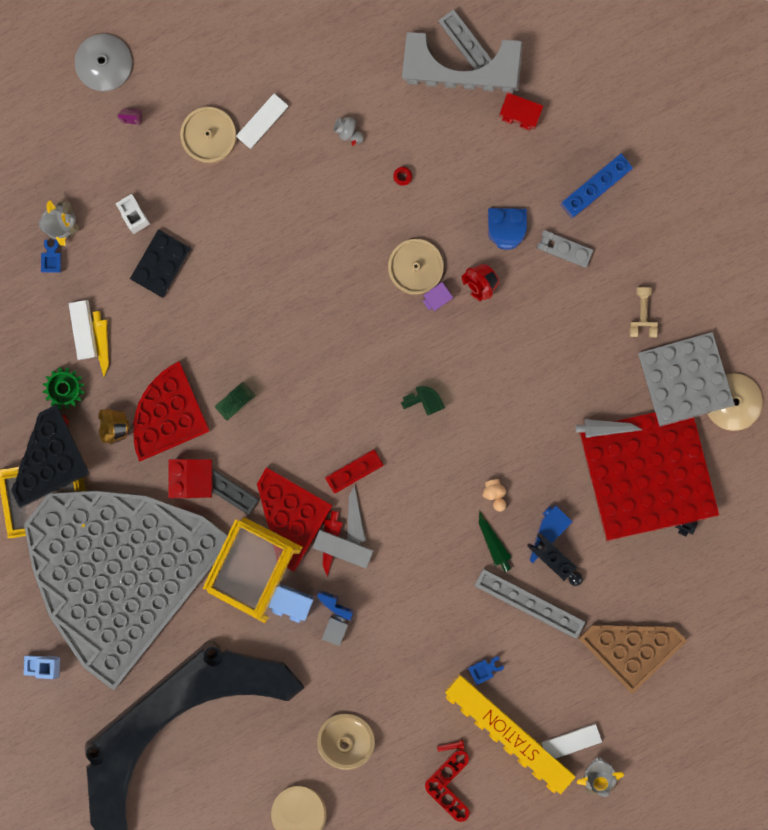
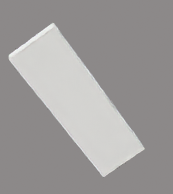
M273 94L236 137L251 150L289 106L276 94Z
M89 300L68 303L77 360L98 357Z
M592 724L541 743L543 749L556 759L602 743L596 724Z

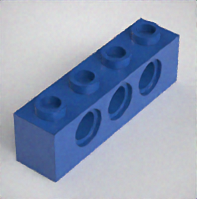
M619 154L562 201L560 206L573 219L630 172L633 167L622 154Z

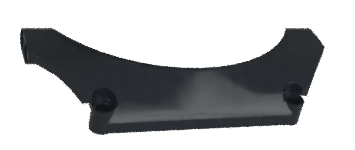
M215 641L205 642L86 742V758L91 762L86 766L90 824L93 829L128 830L126 798L133 770L144 749L154 736L177 716L205 702L229 696L257 695L290 701L305 688L304 685L282 661L253 657L229 649L222 652ZM210 649L216 650L213 655L207 654ZM92 748L99 749L96 753L89 752Z

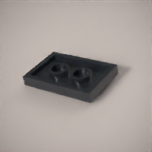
M158 229L131 275L130 280L164 298L192 248Z

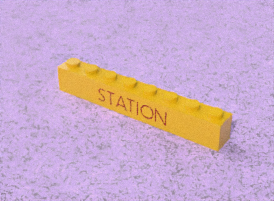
M460 673L444 690L447 694L445 698L453 705L457 703L461 707L460 711L466 717L471 715L475 719L474 723L481 730L485 728L490 732L488 736L496 743L500 741L504 744L503 749L510 755L514 753L519 758L517 761L524 768L529 766L533 770L532 774L539 781L541 779L548 783L546 787L553 793L557 791L561 795L576 778L567 767L543 749L542 745Z

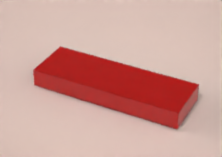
M374 449L328 475L325 479L333 493L336 494L384 465Z

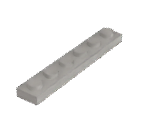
M482 569L474 585L577 639L585 624V621L485 569Z

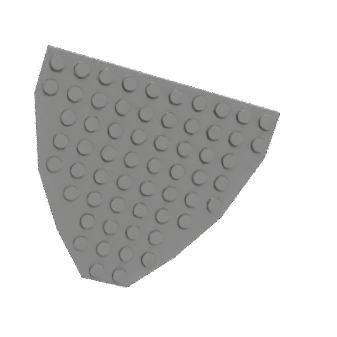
M97 490L51 493L44 498L24 524L32 570L49 617L82 666L112 690L118 686L214 565L228 536L204 516L152 497Z

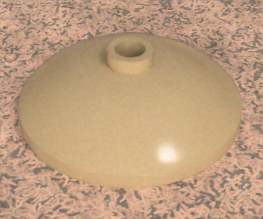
M736 373L726 374L732 398H737L739 404L708 413V416L714 424L722 429L731 431L742 430L752 425L759 417L763 405L762 394L757 384L749 377Z
M335 715L326 720L318 732L317 747L320 755L329 765L338 769L351 770L362 766L369 760L374 750L375 739L370 726L363 719L355 715ZM345 744L348 748L343 749L341 745Z

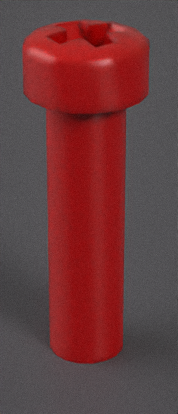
M463 740L437 746L438 752L458 748L460 750L465 749Z

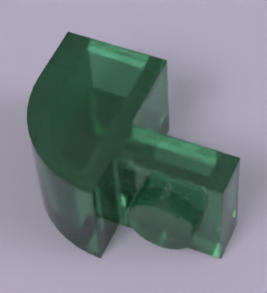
M243 381L214 407L228 421L257 395Z
M427 386L416 387L418 395L409 394L403 397L404 401L401 402L403 409L421 402L427 416L445 409L439 394Z

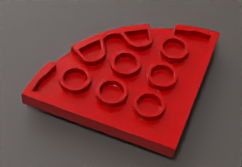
M180 361L163 370L148 385L138 403L133 422V441L139 462L210 432Z

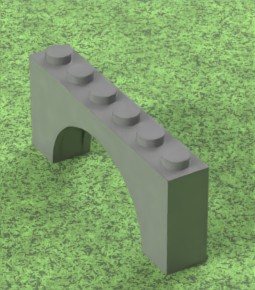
M407 32L402 79L407 81L408 85H418L419 82L426 83V86L437 87V84L445 85L444 87L452 89L456 88V86H464L463 89L475 90V87L483 88V91L494 92V89H502L503 93H513V90L518 91L523 43L522 41L502 40L497 55L487 65L472 71H455L442 66L433 58L426 34Z

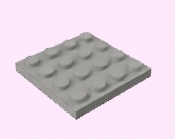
M713 332L638 353L659 427L734 406Z

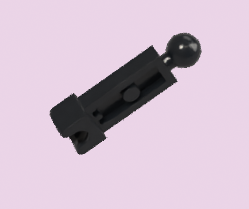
M538 533L537 537L540 539V544L533 546L529 543L527 547L563 581L568 578L572 586L581 585L583 576L580 572L575 571L577 566L544 535Z

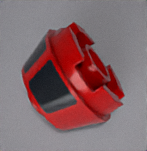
M484 263L467 268L461 277L463 285L467 284L471 289L470 295L479 302L492 298L499 286V279L495 271Z

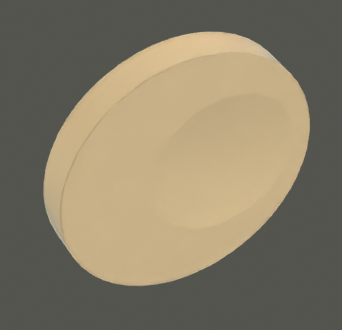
M202 107L194 110L185 118L180 132L181 143L185 151L193 159L202 163H215L226 158L233 150L236 142V129L231 118L222 110L214 107Z
M422 239L404 241L390 255L388 262L389 276L393 284L407 294L420 295L429 292L436 287L443 275L444 264L442 256L438 249L428 241Z
M294 786L282 791L275 799L271 810V819L275 830H322L327 816L326 806L321 796L313 789L304 786Z

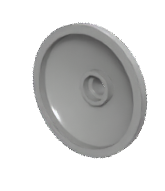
M97 34L89 37L79 46L75 55V70L79 79L87 87L100 92L112 91L119 88L128 79L132 70V56L126 44L119 38L109 34ZM101 57L105 58L103 64L98 62Z

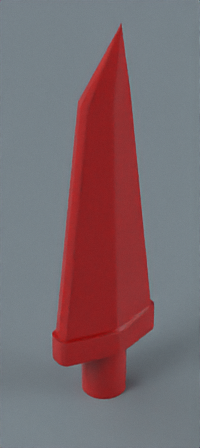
M331 511L330 520H324V531L336 536L340 535L343 522L338 521V511ZM323 552L322 566L328 577L333 556Z

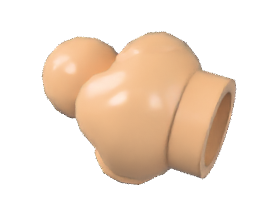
M499 479L485 482L486 488L483 491V497L488 500H495L493 507L496 511H504L506 502L502 498L506 494L505 487L500 484Z

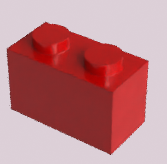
M507 93L498 117H501V121L507 124L514 122L520 124L519 127L527 131L534 130L543 105Z

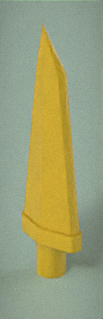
M100 311L92 312L94 319L92 325L97 355L103 377H105L109 367L107 320H101Z

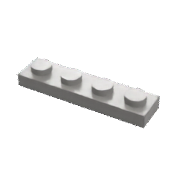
M454 9L438 21L474 70L492 61Z

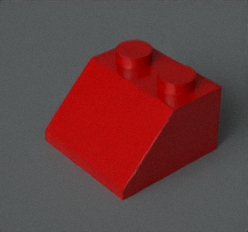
M168 459V498H212V459Z

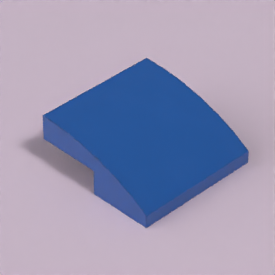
M319 591L317 597L328 609L345 619L351 620L353 610L336 604L338 596Z

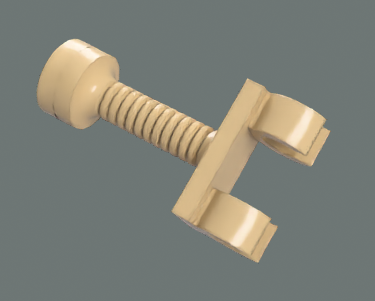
M636 287V295L641 298L640 322H630V337H638V326H649V337H657L658 322H648L647 298L652 295V288Z

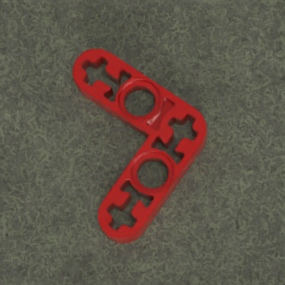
M460 749L454 751L426 780L425 790L456 821L464 822L469 817V808L447 787L469 762L467 752ZM457 754L460 756L462 754L465 755L464 762L462 763L461 761H459L456 764V767H458V769L455 770L453 765H451L449 762L452 761V763L454 764L457 760ZM444 767L452 769L450 777L442 776L441 771ZM437 782V788L440 791L442 790V788H444L445 790L442 791L438 797H436L435 795H437L438 792L435 789L430 790L429 783ZM443 795H451L453 798L452 802L444 804L441 800ZM456 801L458 802V804H456V807H458L460 810H462L463 808L465 809L464 817L461 815L457 817L456 815L458 813L456 809L453 808L452 811L450 810V808L454 806Z

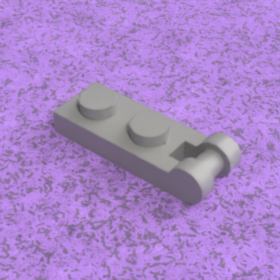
M543 230L541 235L543 238L541 243L537 245L538 250L581 267H587L593 252L592 249ZM550 240L555 242L553 248L548 247Z

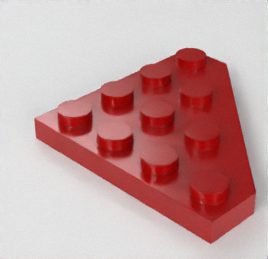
M266 467L257 482V488L268 528L302 547L299 554L293 553L286 567L294 572L333 505ZM273 544L278 562L283 549Z

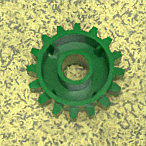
M58 368V373L52 370V376H46L48 382L43 383V386L46 387L43 393L48 395L45 400H51V406L58 404L59 409H62L63 405H65L66 409H70V404L74 407L77 406L75 401H82L80 394H85V391L81 390V387L85 386L84 383H80L82 376L76 377L77 371L74 370L70 373V368H66L65 372H63L62 368ZM62 383L68 385V391L65 394L59 390Z

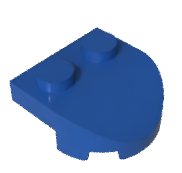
M488 208V237L490 241L492 240L498 248L504 250L514 249L524 241L527 229V209Z

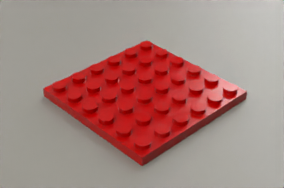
M654 412L613 421L631 423L642 429L639 431L586 438L585 432H579L606 542L719 516L694 417L659 427L656 413Z

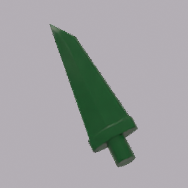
M479 510V526L495 567L501 565L504 572L511 570L507 560L512 557Z

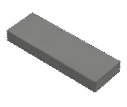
M321 529L313 546L314 549L366 569L374 551Z

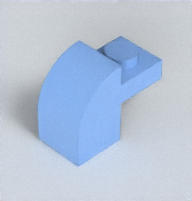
M24 656V675L43 679L59 678L60 657Z

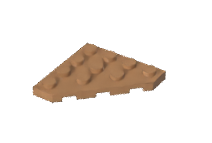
M591 625L578 638L631 694L687 642L673 626Z

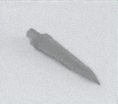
M585 419L584 425H575V432H585L586 438L642 430L631 423Z
M354 485L349 495L347 540L361 545L360 542L366 541Z

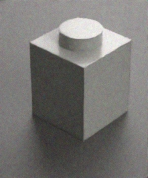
M335 615V617L330 616L322 640L340 646L348 623L345 622L346 619L339 615Z

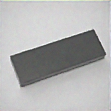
M212 469V492L247 515H250L259 498Z

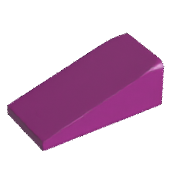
M124 108L118 113L117 117L122 123L140 125L142 111Z

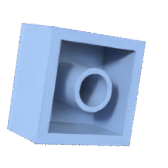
M279 583L268 608H271V612L282 616L284 613L289 615V619L300 623L302 620L305 622L314 596Z

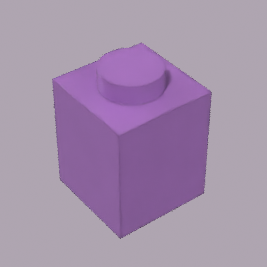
M441 282L423 295L425 300L422 302L428 310L432 309L435 312L452 300L453 296L443 282Z

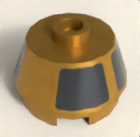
M110 407L99 410L100 429L98 431L101 442L112 445L126 439L127 430H129V420L126 419L124 411Z

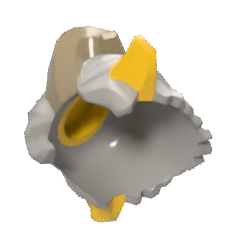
M49 200L46 204L47 210L42 214L38 226L50 238L57 239L61 246H65L66 238L79 231V225L75 223L76 216L73 213L72 204L68 201H59L55 206Z
M597 757L588 766L584 778L578 779L576 783L584 785L589 794L607 797L610 795V791L616 788L617 780L623 777L624 773L615 772L611 765L602 758L599 759Z

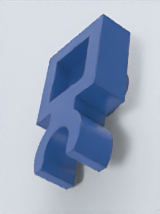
M44 240V247L47 249V253H41V273H61V253H56V250L59 248L58 241L55 240V245L49 247L48 240Z
M499 656L493 657L488 664L484 659L468 667L476 685L493 678L492 671H502L504 669L503 665L500 667L494 665L495 661L500 659Z

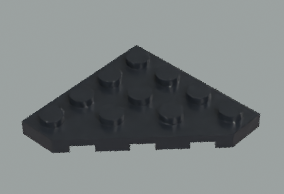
M57 405L38 413L25 455L22 458L15 483L11 489L19 508H23L90 475Z

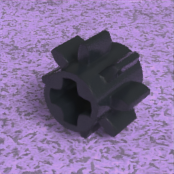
M698 522L678 525L675 528L679 529L678 534L687 537L688 533L694 534Z

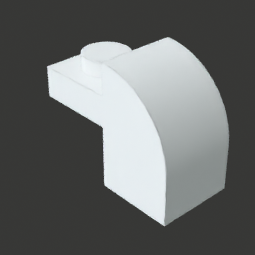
M132 194L116 203L121 216L133 234L150 225L146 215Z

